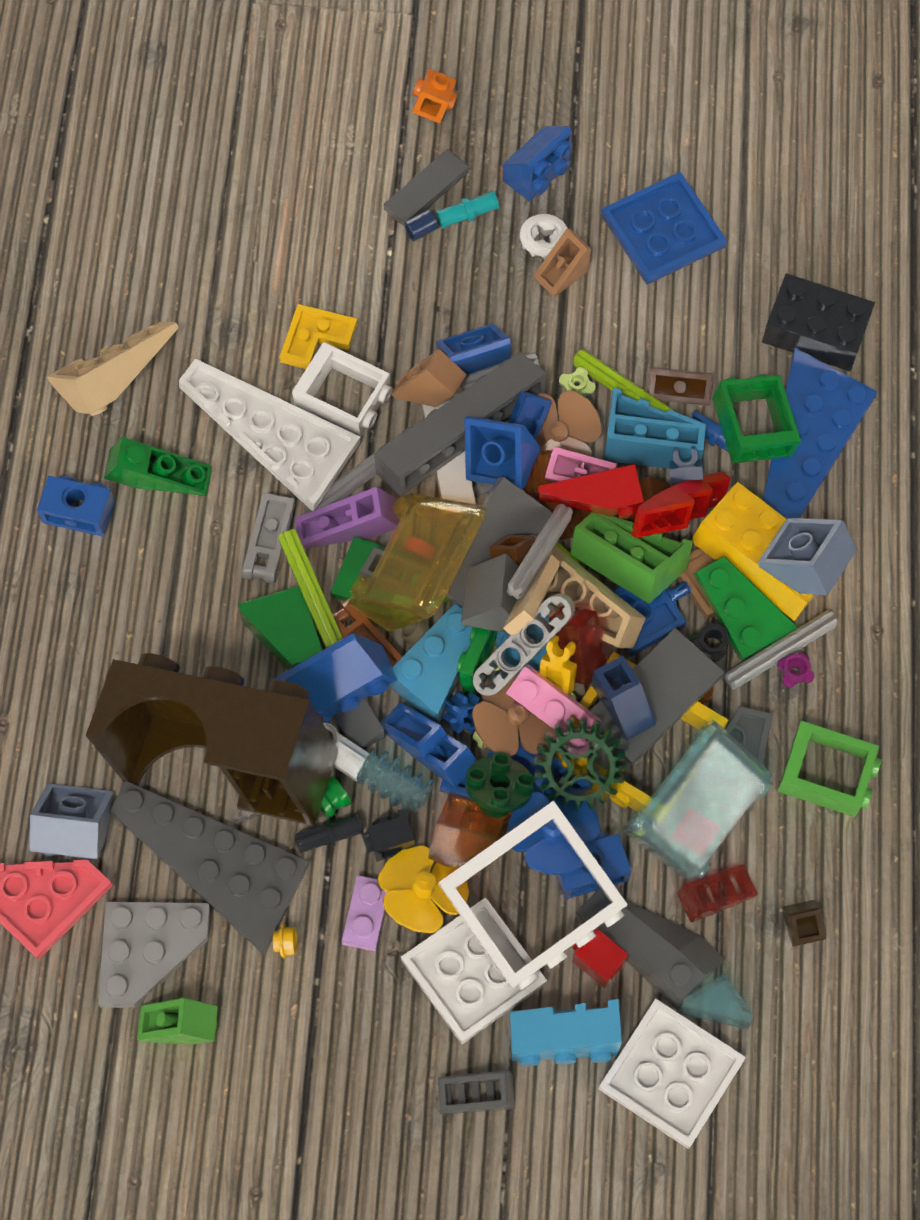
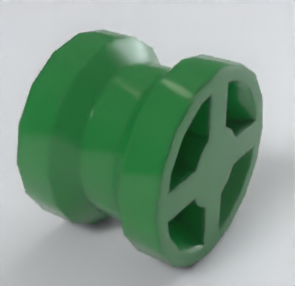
M333 776L329 778L320 811L327 819L334 817L336 810L340 807H347L351 804L349 796Z

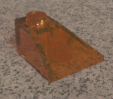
M450 793L436 822L428 859L435 860L443 866H456L460 868L507 834L508 822L513 811L504 817L492 818L485 815L472 799Z

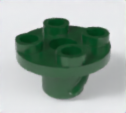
M496 752L492 757L482 758L470 766L466 774L465 788L469 797L480 807L485 815L492 818H501L509 812L521 809L530 801L534 790L535 778L522 764L512 760L507 753Z

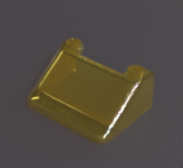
M413 493L400 496L392 508L395 516L400 521L372 576L365 578L361 575L352 585L351 592L353 595L348 604L390 632L433 616L441 606L485 517V508L477 504Z

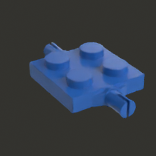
M686 581L670 590L666 588L650 604L623 587L613 591L645 617L634 648H624L629 658L663 640L674 628L679 631L686 626V620L679 612L676 603L677 600L691 593V588ZM590 635L591 640H594L593 643L596 646L599 643L603 642L602 640Z

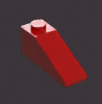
M635 464L538 486V495L541 501L564 504L567 507L610 517L619 515L620 519L636 516L638 506L644 503Z

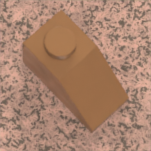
M439 349L405 372L391 395L395 399L437 407L446 400L450 401L455 394L462 391L463 388L460 385L467 374Z

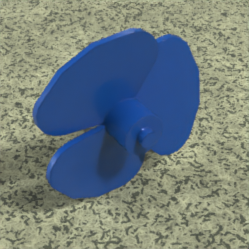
M533 792L530 801L524 807L513 811L508 822V833L549 804L548 798L542 793ZM559 795L554 802L583 842H590L596 839L600 834V825L596 812L588 808L586 801H581L580 810H575V800H569L568 805L562 807L561 800L563 796ZM553 820L512 848L517 852H526L525 862L529 868L548 875L569 874L585 866Z

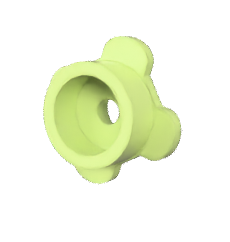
M582 367L577 368L571 374H562L559 378V384L564 386V392L572 390L586 397L588 394H593L596 388L595 384L590 382L587 376L588 371ZM579 382L580 385L575 386L574 383Z

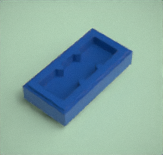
M521 390L508 423L524 425L536 441L552 401L546 397Z

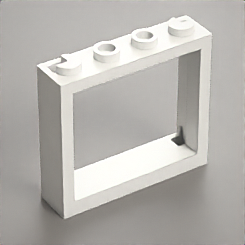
M554 801L438 883L511 988H514L516 985H519L521 989L527 987L539 978L536 974L538 969L545 964L550 969L568 957L564 952L574 943L579 948L588 943L596 936L592 930L602 923H605L608 928L624 916L621 910L628 905ZM553 820L611 903L518 971L514 972L456 888L546 823Z

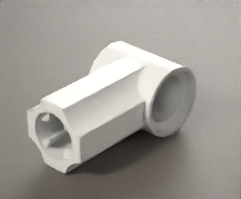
M323 723L338 750L333 766L358 782L369 770L374 756L339 734L333 725Z

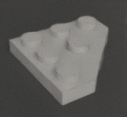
M106 902L99 1007L136 1008L145 999V996L159 983L162 984L172 975L187 957L196 949L199 950L209 940L210 904Z

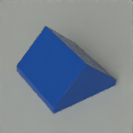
M494 323L435 341L437 350L440 349L466 374L502 363L505 359H510V338Z
M471 416L465 417L466 480L494 485L498 477H504L521 490L524 489L541 449L527 428L519 424Z

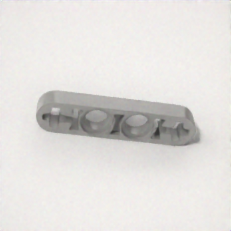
M558 593L546 599L540 605L534 619L517 634L510 636L476 670L473 676V684L477 692L485 696H491L503 689L572 619L575 606L569 596ZM551 603L555 605L562 603L565 606L562 610L565 617L558 615L550 623L543 619L554 610ZM530 624H536L542 628L544 636L541 642H533L528 638L526 632ZM512 647L519 651L521 660L518 665L513 666L505 661L504 651L506 648ZM499 666L503 671L494 679L495 685L486 686L484 684L486 677L483 673L489 675Z

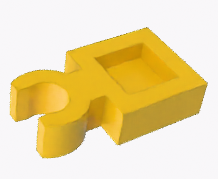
M555 635L547 643V653L541 658L539 673L570 696L574 691L577 664L570 662L569 658L574 654L576 647L575 643L571 641L562 650L558 645L559 636Z

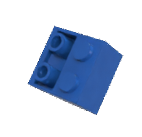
M568 126L542 127L503 163V181L528 201H531L537 194H543L549 187L550 182L557 175L562 176L571 164L572 129Z

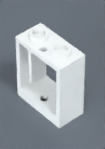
M323 342L292 393L294 406L361 437L366 428L371 429L377 418L376 411L381 403L385 405L388 402L393 388L390 387V373ZM332 368L374 388L373 393L358 417L315 398L316 393Z

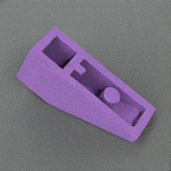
M378 487L316 509L314 512L311 511L295 517L296 532L303 548L349 542L353 540L354 536L361 539L374 538L401 528L396 498Z

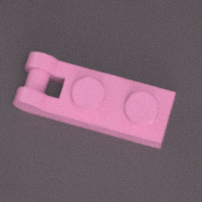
M526 665L506 692L553 729L554 724L559 723L566 730V720L568 718L573 719L574 716L579 720L581 717H586V727L591 728L594 720H599L600 724L602 723L595 714L530 665ZM578 738L568 742L575 748H582L588 743V739Z

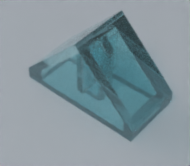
M726 974L721 975L683 999L679 1014L747 1030L753 1019L752 1013Z

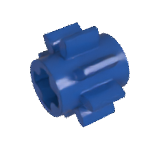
M458 691L456 696L445 702L447 713L443 718L451 723V729L460 733L464 728L470 734L473 733L475 726L472 711L475 705L479 703L480 697L472 692L468 693L466 697Z

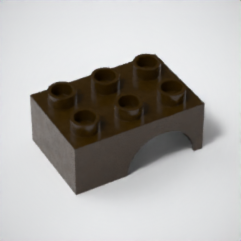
M153 653L141 654L138 664L112 660L86 737L124 783L127 781L139 786L142 777L151 765L172 751L189 747L205 748V764L217 766L224 773L239 795L238 809L315 826L338 750L323 724L324 718L316 712L311 701L308 700L310 693L307 689L285 680H271L267 691L243 686L245 680L242 676L231 670L216 666L206 667L202 677L179 673L180 666L175 661Z

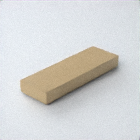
M553 555L546 559L524 597L517 599L503 627L511 636L517 634L534 619L560 566V561Z

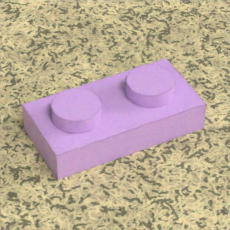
M357 875L342 937V945L376 952L385 914L383 898L387 893L379 887L377 879Z

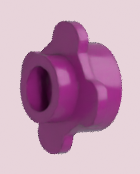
M805 653L792 654L787 658L783 657L777 662V667L782 671L784 677L782 683L788 688H792L795 684L802 682L809 684L814 679V673L810 671L809 657ZM793 668H797L799 672H793Z

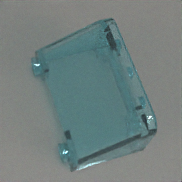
M714 720L702 726L695 735L697 741L689 745L687 752L650 800L641 807L644 811L641 810L636 817H632L623 828L626 834L686 881H690L694 877L700 880L711 866L708 860L754 799L757 796L762 799L773 785V782L769 780L772 773Z

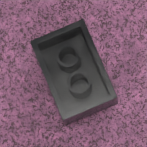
M786 273L766 324L762 343L792 353L797 348L825 364L851 372L875 302Z

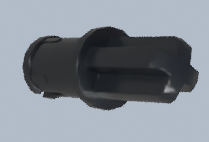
M356 813L330 823L328 820H325L324 825L296 833L295 842L299 852L304 853L331 844L333 847L335 842L358 834L361 835L364 831L359 815Z

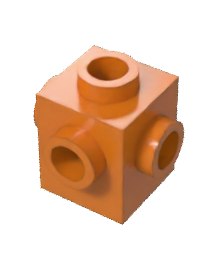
M428 69L424 79L418 78L412 95L417 96L412 112L440 124L446 109L451 111L457 98V93L453 92L456 80L443 73Z

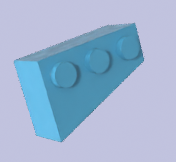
M613 387L604 460L670 469V461H674V448H679V456L682 459H688L692 455L691 446L697 448L698 459H702L706 424L672 410L664 412L650 406V402L642 398L640 401L622 395V390Z
M456 603L392 667L397 680L389 684V687L411 706L437 724H440L447 706L445 702L452 698L455 687L460 679L459 671H457L459 657L463 651L467 652L471 645L470 634L473 627L461 625L462 608Z
M619 999L608 1000V1008H587L586 1003L575 1004V1009L555 1010L554 1007L510 1012L511 1060L519 1061L521 1066H536L541 1064V1060L555 1059V1064L576 1063V1058L589 1057L590 1062L603 1063L611 1061V1056L618 1055L622 1043Z

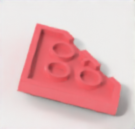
M87 859L53 863V861L24 862V864L15 865L0 863V924L39 960L113 884Z

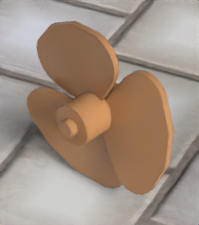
M565 391L558 399L557 415L554 399L548 394H538L550 399L552 404L536 440L541 449L535 461V466L539 470L547 472L553 447L592 457L593 454L590 446L584 442L591 443L598 440L602 434V426L599 413L590 400L576 391Z
M518 675L496 694L491 696L482 695L484 702H479L473 708V722L476 733L484 745L494 753L504 752L513 757L519 748L518 732L523 748L531 754H540L536 750L538 743L549 745L543 738L545 732H549L555 737L557 736L553 728L506 693ZM492 681V682L487 683L486 686H489V685H491V684L495 685V684H494V682Z

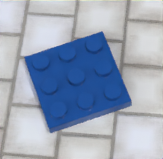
M681 172L612 203L601 210L602 218L646 285L725 248L727 244V239Z

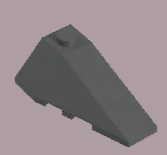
M600 888L576 914L585 922L611 902ZM626 901L628 905L621 910L624 914L621 919L608 928L605 923H602L597 929L629 954L627 962L678 1010L725 961V958L700 935Z

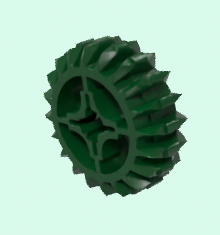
M586 717L580 718V726L574 727L572 718H568L566 720V730L559 723L554 724L556 737L549 732L544 733L543 738L549 745L538 743L536 750L543 755L534 757V764L542 766V768L535 771V777L540 779L546 778L540 784V788L543 791L553 787L549 794V798L552 801L557 799L559 795L563 796L561 800L562 807H566L569 800H575V810H580L581 801H587L588 808L593 809L594 798L597 797L602 804L607 802L605 791L611 795L617 794V788L612 782L623 784L624 776L618 772L627 770V763L619 761V759L626 756L625 749H615L621 743V739L618 736L608 740L612 733V729L609 726L604 728L601 733L598 732L600 727L599 720H594L591 728L586 727ZM578 738L592 741L582 748H575L570 744H564L569 740ZM601 747L609 758V767L605 776L599 772V768L593 763ZM556 751L562 755V759L568 765L561 779L556 776L551 763ZM583 757L586 759L587 768L574 769L575 758L580 760ZM580 779H586L592 784L596 783L587 788L571 787L574 782Z

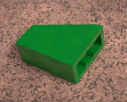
M299 586L238 604L242 622L287 670L322 651L309 608Z

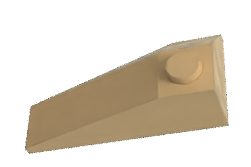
M161 321L128 336L125 339L127 344L106 346L99 350V357L86 361L80 358L47 376V379L76 412L87 413L91 416L98 415L107 410V404L120 396L179 327L176 322Z

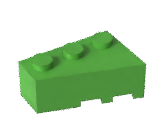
M592 512L575 527L570 555L648 604L687 570L693 541L683 539L682 543L663 537V533L634 538L631 535L633 522Z

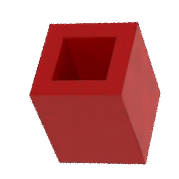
M595 928L593 932L596 936L580 948L576 943L573 945L572 949L576 952L573 955L572 962L605 988L624 966L629 954L599 929Z

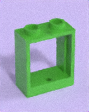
M801 720L778 792L856 817L861 807L867 809L873 789L867 788L870 777L876 778L882 759L876 757L879 746ZM809 741L865 759L854 796L798 778Z

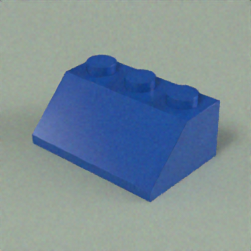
M352 633L272 680L289 681L307 689L310 693L308 700L311 701L316 712L324 718V723H330L334 715L341 711L346 712L355 709L360 705L359 701L364 698L385 692L388 689L387 685L396 681L397 678L383 645Z

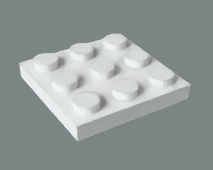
M486 897L470 908L514 972L532 960ZM458 916L401 956V961L461 1044L467 1042L547 984V979L538 969L536 974L539 978L527 987L521 989L519 985H516L514 988H511L461 916Z
M655 999L603 1079L598 1090L689 1149L746 1057Z

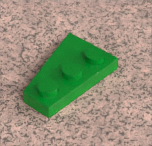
M725 557L719 558L693 573L720 625L728 632V640L739 660L745 659L798 628Z

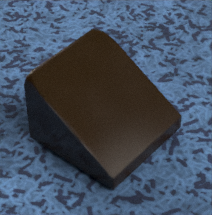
M815 900L782 907L793 947L826 939L821 906Z

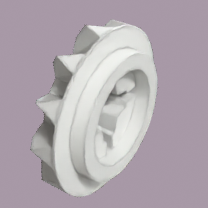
M538 214L530 217L524 222L520 230V240L523 249H527L532 257L538 255L542 256L545 260L567 229V226L561 219L550 214ZM539 232L545 236L550 235L549 243L543 239L539 240Z

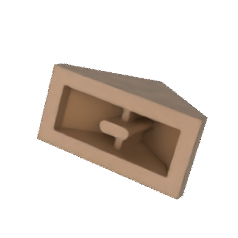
M567 228L533 277L552 296H557L589 271L591 248L570 228Z

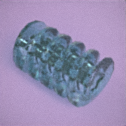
M377 748L373 749L357 774V783L364 785L368 782L369 791L375 792L380 789V798L387 799L391 796V805L398 806L402 803V809H405L406 814L413 810V814L417 813L427 800L433 788L434 780L430 779L426 784L422 785L423 773L419 772L411 778L412 766L407 765L400 771L398 768L401 759L396 758L389 764L387 762L389 756L387 750L378 757L376 755Z

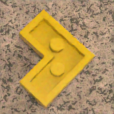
M298 304L279 356L280 363L307 369L316 354L319 344L323 342L335 348L349 351L358 326L357 318Z

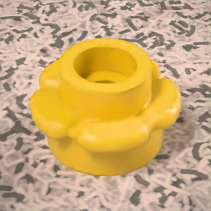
M281 924L279 931H274L273 933L274 952H280L283 958H287V955H296L298 949L296 927H286V924Z

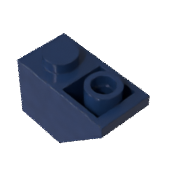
M623 655L593 671L592 687L626 741L656 725L641 683Z

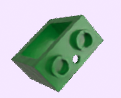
M760 374L753 378L738 379L732 377L720 381L712 396V400L732 464L791 457L800 444L801 439L780 375L767 376ZM766 399L776 432L742 436L732 402Z

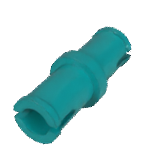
M492 190L489 193L469 200L467 197L462 198L460 203L436 210V215L441 228L444 229L447 226L465 220L468 222L474 221L476 216L495 209L497 210L500 207L496 194Z

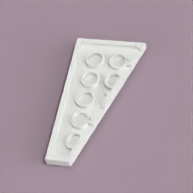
M194 359L179 379V388L313 512L360 445V436L197 359Z

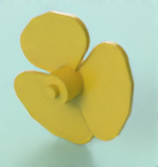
M426 846L404 849L390 858L379 873L378 884L383 891L387 892L383 898V907L398 924L414 932L435 933L442 927L443 916L433 901L445 913L451 915L459 914L438 885L441 880L459 867L452 861L442 860L437 862L431 871L434 863V854ZM465 881L456 889L467 903L469 889L467 881Z

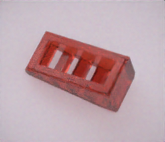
M744 864L687 882L678 891V897L690 922L709 917L755 898L758 895ZM730 878H735L742 893L737 894ZM718 883H722L728 895L727 898H725ZM706 888H709L715 902H711Z

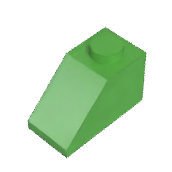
M187 998L142 1005L137 1041L187 1045L213 1042L217 1029L218 1006Z

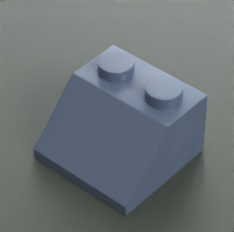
M787 518L758 561V565L761 569L800 594L828 595L857 551V548L843 520Z
M47 783L30 814L29 851L41 852L46 856H74L80 860L98 859L106 841L114 791Z

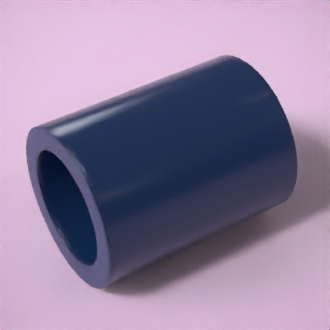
M426 210L404 222V228L410 239L416 241L438 229V223L430 210Z

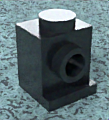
M405 809L398 810V818L392 819V817L387 816L375 820L372 823L373 826L367 827L368 832L361 834L366 852H373L376 862L393 857L401 850L415 847V839Z

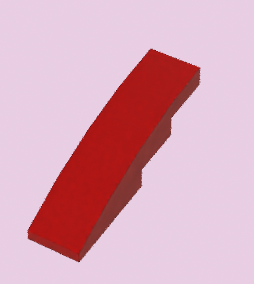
M722 471L705 475L702 480H688L655 494L638 506L631 535L634 538L688 528L690 519L706 517L708 508L715 507L727 494L731 477Z

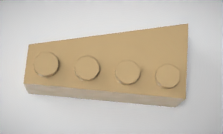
M554 546L549 556L553 555L560 561V566L542 603L554 594H566L572 599L575 606L574 615L567 625L618 648H634L645 617L557 546ZM551 603L554 610L548 616L555 618L558 615H562L565 617L562 612L565 606L562 603L557 605Z

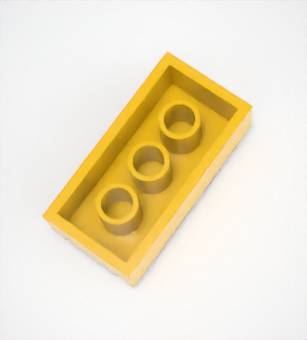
M737 482L701 522L691 541L715 561L725 557L781 612L795 621L816 595L798 593L761 569L758 565V561L787 519Z

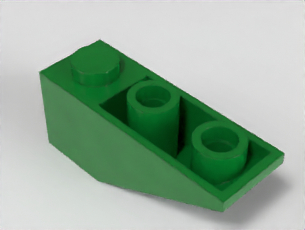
M121 437L109 450L104 479L132 488L205 496L211 466Z

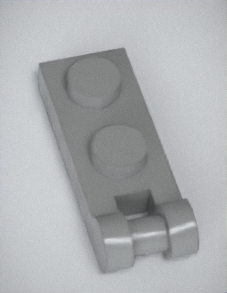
M263 493L243 565L242 578L253 580L255 577L264 579V583L275 584L283 552L278 535L289 530L295 507V499ZM258 557L268 559L267 566L257 565Z

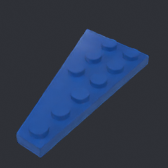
M797 348L793 352L785 392L801 442L791 457L771 459L762 500L786 519L802 517L877 395L876 390Z

